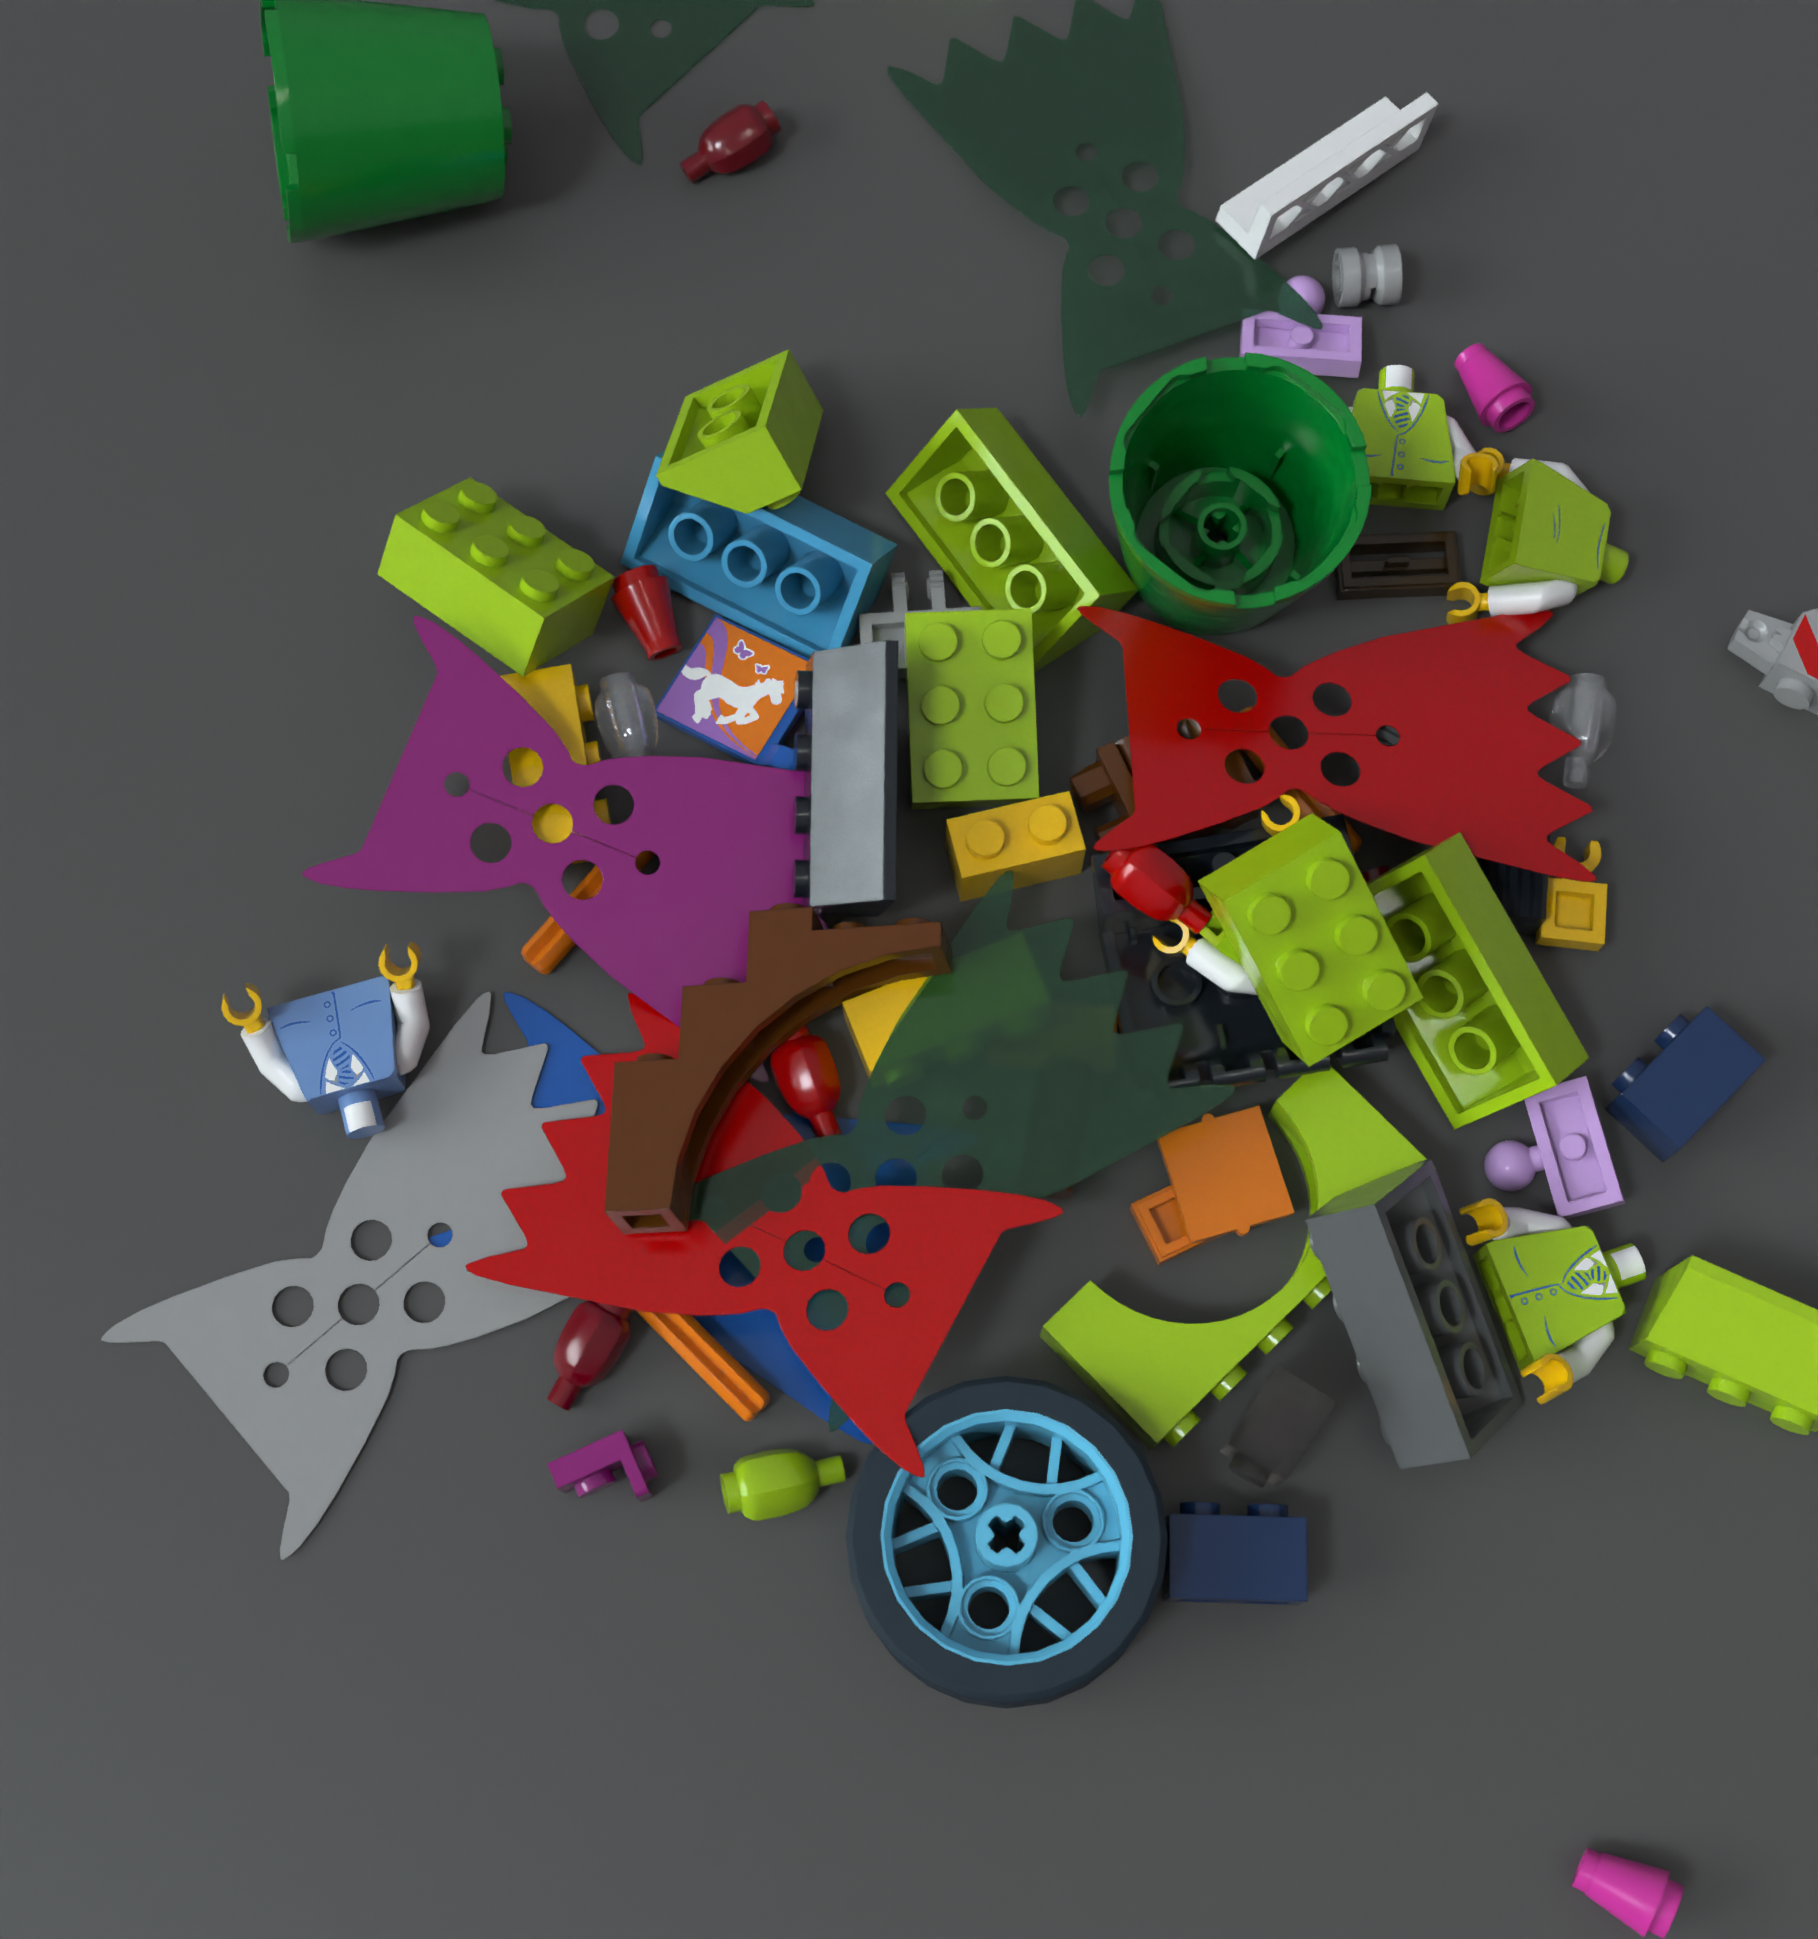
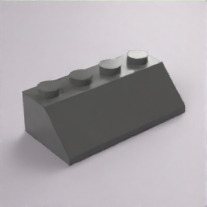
M1428 1159L1335 1196L1305 1219L1309 1229L1311 1249L1322 1263L1333 1292L1335 1312L1345 1324L1356 1353L1359 1375L1369 1387L1380 1416L1382 1436L1386 1443L1391 1446L1399 1469L1471 1459L1523 1405L1432 1159Z

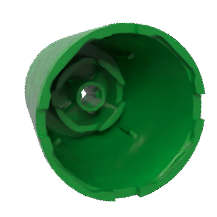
M259 0L264 56H271L274 86H267L284 221L289 223V226H286L289 243L312 241L502 199L505 185V165L508 164L507 144H512V123L509 107H502L500 86L504 85L505 80L503 55L501 48H494L489 23L485 14L365 0Z
M1246 352L1244 357H1223L1206 360L1205 356L1182 364L1161 376L1136 400L1123 420L1114 442L1109 469V495L1128 576L1138 588L1136 593L1140 599L1159 618L1178 629L1199 635L1225 636L1244 632L1265 622L1326 579L1343 562L1362 531L1369 510L1372 485H1370L1369 467L1365 453L1367 445L1355 417L1335 391L1309 371L1291 362L1273 356ZM1221 532L1228 539L1227 542L1222 540L1216 543L1210 540L1208 536L1213 538Z

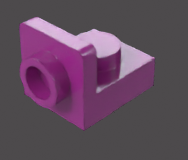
M619 1430L547 1463L557 1489L564 1494L575 1489L579 1498L592 1495L614 1484L616 1479L613 1472L624 1467L637 1499L643 1502L654 1497L648 1481L659 1477L644 1440L642 1439L631 1444L628 1435L623 1430Z

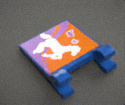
M715 614L652 711L654 718L747 764L794 771V750L782 744L804 711V709L795 708V676L797 670L806 671L809 659Z

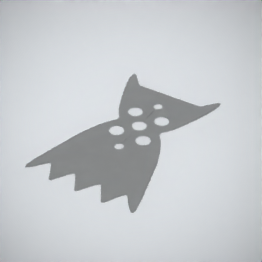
M486 992L478 997L453 1026L384 1120L385 1129L373 1135L338 1198L326 1228L322 1249L317 1255L312 1258L274 1261L178 1294L118 1322L101 1338V1341L108 1343L154 1341L165 1343L289 1492V1505L280 1546L281 1559L289 1557L303 1544L336 1496L388 1398L396 1372L397 1360L403 1353L408 1350L434 1349L474 1339L526 1320L569 1298L479 1277L468 1272L465 1267L471 1262L488 1256L526 1248L528 1244L525 1235L501 1196L502 1191L510 1188L553 1184L564 1181L566 1178L564 1169L541 1128L542 1124L550 1121L595 1116L598 1102L593 1099L547 1108H533L531 1105L532 1097L548 1046L543 1043L497 1054H484L482 1046L490 1015V992ZM376 1220L388 1226L391 1232L392 1243L390 1249L383 1257L377 1260L368 1261L361 1259L354 1253L351 1247L353 1231L365 1221ZM436 1223H445L452 1230V1239L444 1247H435L428 1240V1231ZM420 1282L436 1284L445 1295L443 1312L431 1322H416L407 1315L404 1309L406 1293L412 1286ZM356 1284L370 1286L379 1297L380 1306L377 1314L371 1321L362 1325H353L342 1319L338 1309L341 1294L345 1289ZM290 1286L306 1289L313 1298L314 1308L311 1316L305 1323L296 1327H287L280 1324L275 1319L272 1309L276 1295L281 1290ZM344 1349H352L363 1355L367 1363V1373L365 1379L358 1387L342 1391L334 1388L326 1378L325 1368L328 1360L334 1353ZM280 1362L286 1365L289 1370L288 1380L281 1387H270L264 1380L265 1369L272 1363Z

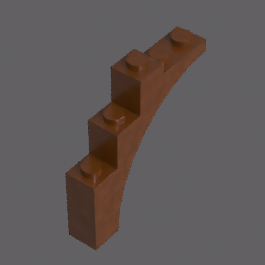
M780 903L772 906L770 910L749 911L746 982L719 977L705 981L704 985L682 986L678 1059L665 1054L649 1053L639 1056L636 1061L615 1062L605 1213L623 1234L688 1231L694 1185L711 1136L737 1091L770 1053L807 1023L841 1005L843 1001L901 980L952 973V948L942 923L931 922L923 918H905L899 920L895 925L868 927L862 923L843 922L834 925L832 929H824L813 907H804L795 903Z

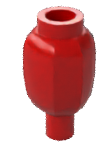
M1153 844L1111 851L1101 865L1110 874V883L1113 890L1134 908L1153 919L1161 921L1178 919L1191 931L1198 934L1212 917L1211 912L1193 899V884L1187 873L1173 859Z
M806 1024L771 1053L770 1067L788 1107L797 1116L809 1119L818 1143H822L842 1134L833 1111L840 1098L841 1086L836 1065L826 1042L817 1035H811Z

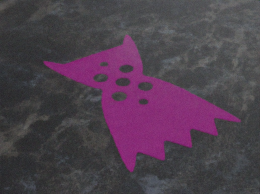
M413 616L414 626L436 665L437 675L362 849L355 854L307 868L302 872V875L324 885L347 889L393 892H483L510 887L518 883L528 884L535 889L543 906L557 924L609 976L678 1027H680L682 986L704 985L705 981L719 977L746 982L749 911L770 910L772 906L780 903H795L803 906V898H793L792 867L794 859L803 860L804 835L793 834V803L795 796H804L805 772L704 757L679 756L622 757L607 759L589 765L577 764L571 759L567 748L554 729L489 665L455 636L436 623L423 617ZM515 748H530L538 753L542 759V776L531 786H515L504 776L502 768L504 758ZM455 772L464 774L470 784L468 791L458 797L450 795L444 786L447 776ZM605 786H622L633 797V813L628 820L621 824H607L600 820L594 811V798L599 790ZM547 804L561 805L571 814L573 821L572 832L562 842L546 843L534 833L532 826L533 816L542 806ZM482 824H499L510 835V851L499 862H483L471 850V836L475 829ZM647 850L656 853L660 860L658 870L649 875L639 872L635 864V857L642 851ZM574 861H591L597 865L602 873V888L591 899H575L568 895L563 888V872ZM817 915L823 928L829 929L821 917ZM762 1063L750 1077L763 1083L769 1082V1077Z

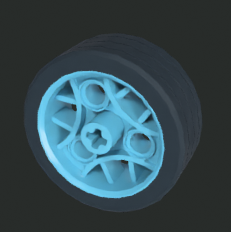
M1012 1376L963 1381L925 1397L905 1413L906 1423L924 1466L925 1477L921 1478L903 1470L875 1445L866 1458L851 1494L846 1529L850 1578L870 1627L896 1662L926 1686L965 1703L1005 1709L1049 1703L1086 1687L1119 1660L1149 1618L1164 1577L1168 1535L1160 1490L1144 1454L1119 1422L1084 1396L1047 1381ZM1000 1437L990 1465L985 1463L967 1445L976 1440ZM1014 1438L1033 1440L1050 1447L1046 1484L1021 1481L1001 1473ZM1063 1453L1080 1466L1088 1476L1065 1483H1057L1060 1454ZM956 1476L968 1479L977 1490V1497L972 1505L958 1511L948 1509L938 1498V1491L942 1483ZM907 1501L919 1510L930 1524L896 1537L898 1519ZM1069 1507L1082 1510L1087 1514L1091 1522V1533L1079 1542L1063 1540L1056 1534L1053 1528V1517L1058 1511ZM997 1531L1001 1536L1007 1537L1016 1532L1019 1535L1018 1553L1015 1554L1007 1547L998 1554L994 1552V1533ZM940 1537L950 1562L952 1581L903 1587L897 1573L895 1555ZM1116 1558L1114 1578L1105 1597L1081 1565L1097 1560ZM1066 1573L1070 1575L1097 1610L1092 1618L1073 1634L1035 1605L1046 1589ZM994 1592L1006 1601L1009 1614L1005 1622L999 1627L983 1629L975 1625L970 1619L968 1608L972 1599L978 1594ZM951 1597L948 1613L940 1632L924 1620L912 1602ZM1027 1618L1058 1641V1643L1039 1651L1019 1654L1020 1639Z

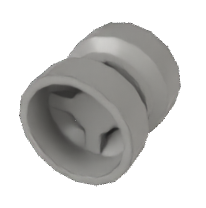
M1396 244L1378 245L1370 254L1360 252L1356 247H1340L1335 249L1332 263V288L1337 308L1356 307L1361 301L1368 300L1369 298H1372L1379 306L1396 305L1399 303L1402 292L1403 273L1401 253Z

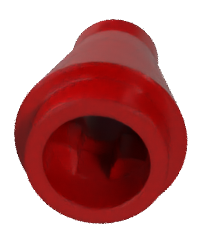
M656 565L636 567L616 577L612 583L615 594L612 596L611 601L644 648L648 660H661L679 652L683 646L677 632L668 577L661 576Z

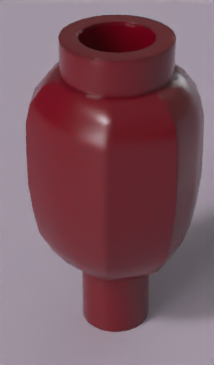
M762 100L755 106L739 104L718 117L703 131L699 138L698 151L679 163L692 184L710 171L722 175L732 174L766 154L771 149L773 136L782 131L781 126L765 101Z
M592 1301L580 1303L574 1309L562 1330L554 1351V1365L559 1377L547 1396V1400L562 1409L570 1411L582 1388L597 1385L606 1378L619 1360L630 1339L631 1325L628 1318L633 1311L632 1309Z

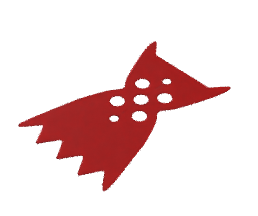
M1079 606L1077 608L1081 615L1119 641L1123 648L1135 812L1098 840L1093 847L1095 850L1120 851L1170 840L1263 808L1280 798V795L1285 794L1288 790L1297 789L1304 791L1321 804L1343 815L1411 841L1435 846L1460 832L1474 857L1580 882H1594L1597 880L1596 876L1581 863L1557 849L1546 838L1555 830L1592 812L1591 805L1546 782L1537 773L1544 766L1581 746L1579 739L1536 717L1527 709L1534 701L1569 683L1571 680L1569 675L1524 654L1516 646L1527 636L1541 628L1552 617L1553 612L1545 610L1526 615L1503 614L1384 636L1342 649L1302 667L1289 677H1280L1246 656L1159 623L1097 606ZM1228 680H1243L1256 691L1257 703L1253 709L1247 712L1238 713L1230 711L1219 700V687ZM1326 683L1338 684L1350 694L1352 700L1351 708L1341 716H1329L1322 713L1313 701L1315 689ZM1280 716H1291L1299 719L1308 730L1307 742L1298 749L1290 750L1280 747L1271 739L1269 733L1272 721ZM1183 719L1196 721L1201 728L1200 735L1195 739H1186L1180 736L1177 731L1179 721ZM1390 726L1396 729L1400 736L1398 744L1394 746L1381 744L1376 737L1378 728ZM1239 749L1254 752L1263 761L1265 767L1263 776L1258 781L1248 784L1232 779L1225 768V759L1228 754ZM1335 752L1345 753L1353 757L1359 765L1360 777L1350 786L1342 787L1330 783L1321 771V762L1324 757Z
M628 993L627 997L631 1013L641 1033L645 1047L635 1052L588 1055L581 1058L583 1067L604 1103L606 1109L604 1114L550 1121L542 1124L541 1128L564 1169L565 1180L553 1184L504 1189L501 1196L523 1231L528 1245L521 1250L488 1256L471 1262L465 1266L467 1271L476 1276L508 1285L642 1312L704 1316L743 1314L759 1309L770 1310L776 1314L780 1328L793 1351L853 1423L903 1470L921 1478L925 1477L920 1454L905 1419V1413L1001 1233L1011 1228L1055 1218L1064 1213L1063 1209L1042 1199L1019 1194L931 1186H873L858 1188L844 1193L838 1192L831 1187L823 1167L800 1134L763 1094L746 1081L737 1091L711 1136L694 1185L688 1231L623 1234L605 1213L615 1062L636 1061L639 1056L649 1053L665 1054L678 1059L680 1027L634 993ZM775 1174H791L799 1180L802 1186V1195L799 1203L787 1212L778 1213L769 1210L761 1198L764 1183ZM713 1195L721 1196L726 1202V1213L717 1219H709L702 1213L703 1202L706 1198ZM866 1214L881 1216L886 1220L890 1228L888 1243L883 1249L872 1254H864L855 1250L851 1246L848 1236L851 1224L857 1218ZM808 1230L815 1232L825 1243L824 1260L810 1270L800 1271L793 1269L784 1258L785 1241L799 1231ZM736 1247L750 1248L757 1253L760 1259L761 1268L758 1276L752 1283L742 1287L728 1285L723 1281L719 1269L723 1256ZM893 1283H902L910 1291L909 1300L902 1307H891L885 1301V1289ZM831 1289L844 1295L848 1302V1314L840 1326L833 1330L824 1331L817 1329L810 1323L807 1318V1306L814 1294L821 1290Z

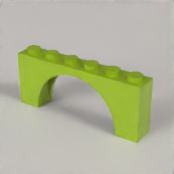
M1331 1066L1330 1071L1302 1075L1276 1100L1268 1114V1117L1280 1129L1291 1145L1299 1161L1308 1192L1309 1216L1335 1196L1417 1162L1427 1160ZM1308 1229L1301 1259L1287 1284L1271 1299L1240 1316L1211 1323L1185 1324L1168 1322L1146 1316L1120 1304L1090 1280L1043 1325L1040 1337L1150 1451L1163 1439L1173 1448L1201 1421L1192 1410L1210 1392L1221 1401L1248 1374L1239 1365L1245 1357L1256 1347L1267 1355L1294 1328L1286 1317L1302 1301L1313 1310L1332 1290L1321 1261L1314 1255L1311 1249Z

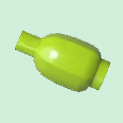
M792 1448L767 1450L743 1456L734 1464L732 1472L720 1474L721 1490L727 1513L741 1512L745 1517L757 1521L780 1517L801 1510L814 1501L819 1492V1487L845 1482V1471L840 1455L813 1460L804 1452Z

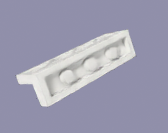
M1426 92L1399 110L1385 96L1222 204L1216 221L1256 260L1419 150L1439 103Z

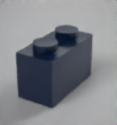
M1708 1006L1691 1021L1680 1013L1654 1040L1663 1050L1648 1065L1637 1057L1611 1084L1620 1094L1605 1110L1662 1163L1680 1150L1766 1060Z
M1182 1502L1180 1503V1514L1170 1513L1165 1517L1168 1539L1163 1577V1602L1295 1606L1308 1602L1306 1517H1288L1287 1505L1250 1504L1247 1505V1516L1220 1515L1219 1503Z

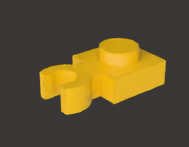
M1558 837L1553 846L1565 853L1566 838ZM1598 841L1589 842L1584 849V862H1581L1591 873L1601 860V847ZM1548 877L1546 920L1536 932L1535 944L1598 952L1605 944L1608 884Z

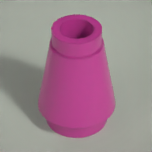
M1477 343L1471 345L1456 358L1454 367L1459 372V376L1482 425L1491 426L1497 433H1504L1516 428L1530 416L1535 407V401L1531 397L1532 386L1489 351L1484 344Z
M1589 1847L1583 1853L1571 1884L1572 1887L1584 1892L1585 1896L1642 1937H1645L1647 1932H1650L1662 1939L1665 1938L1670 1929L1684 1891V1885L1669 1879V1870L1604 1852L1599 1853Z

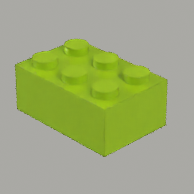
M471 477L395 515L377 575L522 677L594 633L614 580V576L594 563L588 554L572 548L546 530L539 520L523 514L497 496L491 487L477 482Z
M1032 608L905 613L904 642L911 810L999 807L1039 798Z
M1313 813L1198 881L1281 1041L1309 1067L1423 999L1341 832Z

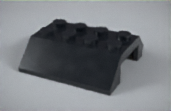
M1344 815L1321 817L1320 819L1341 832L1354 858ZM1264 827L1155 846L1173 859L1187 873L1193 884V899L1211 912L1212 908L1198 881L1272 836L1265 831ZM1109 853L1092 855L1091 862L1100 944L1124 1058L1138 1092L1151 1090L1155 1100L1201 1093L1200 1081L1205 1080L1210 1081L1213 1090L1265 1082V1070L1270 1069L1274 1070L1278 1079L1330 1071V1059L1335 1058L1338 1059L1342 1068L1388 1061V1049H1394V1034L1397 1030L1394 1017L1309 1067L1281 1041L1258 995L1225 991L1187 965V956L1183 953H1164L1154 945L1153 935L1158 936L1169 946L1174 947L1182 940L1183 931L1181 927L1170 920L1161 921L1153 919L1125 901L1113 890L1110 883V874L1101 867ZM1194 933L1195 939L1204 938L1200 933Z

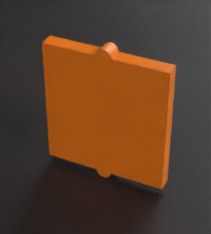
M1260 1106L1216 1118L1212 1114L1206 1113L1198 1123L1156 1135L1190 1245L1236 1232L1239 1236H1245L1251 1227L1294 1215L1295 1212Z

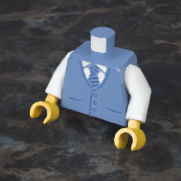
M410 942L408 945V956L411 960L410 966L403 968L394 965L390 960V949L387 944L378 962L383 976L269 1007L267 1011L270 1020L267 1018L262 1019L260 1016L262 996L259 989L253 984L246 983V990L255 1003L249 1011L237 1012L230 1006L229 999L225 993L222 997L221 1009L223 1016L228 1022L244 1027L241 1031V1037L261 1074L291 1101L308 1102L317 1114H327L340 1110L346 1136L349 1139L369 1137L385 1129L378 1099L406 1090V1074L417 1067L430 1030L422 982L414 979V974L422 957L420 947L414 942Z

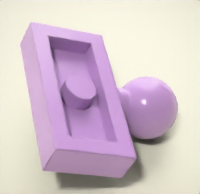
M1295 276L1286 281L1279 291L1278 306L1280 311L1243 309L1240 330V357H1244L1246 352L1264 354L1291 362L1313 375L1358 378L1362 362V317L1320 314L1325 305L1323 287L1316 279L1310 276Z
M1587 1076L1559 1083L1557 1086L1524 1099L1537 1145L1527 1147L1525 1144L1515 1140H1505L1492 1146L1485 1156L1484 1171L1487 1179L1496 1188L1507 1192L1519 1191L1531 1183L1536 1172L1545 1170L1557 1214L1566 1220L1626 1204Z

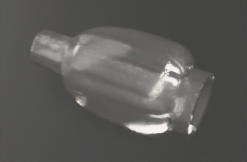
M619 672L602 678L599 681L601 693L595 701V716L607 753L612 759L652 756L658 745L659 731L657 715L649 689L644 685L637 684L635 674L632 672Z
M1592 673L1571 675L1568 687L1564 688L1556 696L1553 705L1551 725L1581 741V746L1560 757L1565 762L1563 785L1572 789L1588 787L1590 765L1600 759L1608 750L1615 726L1616 700L1606 690L1607 679Z

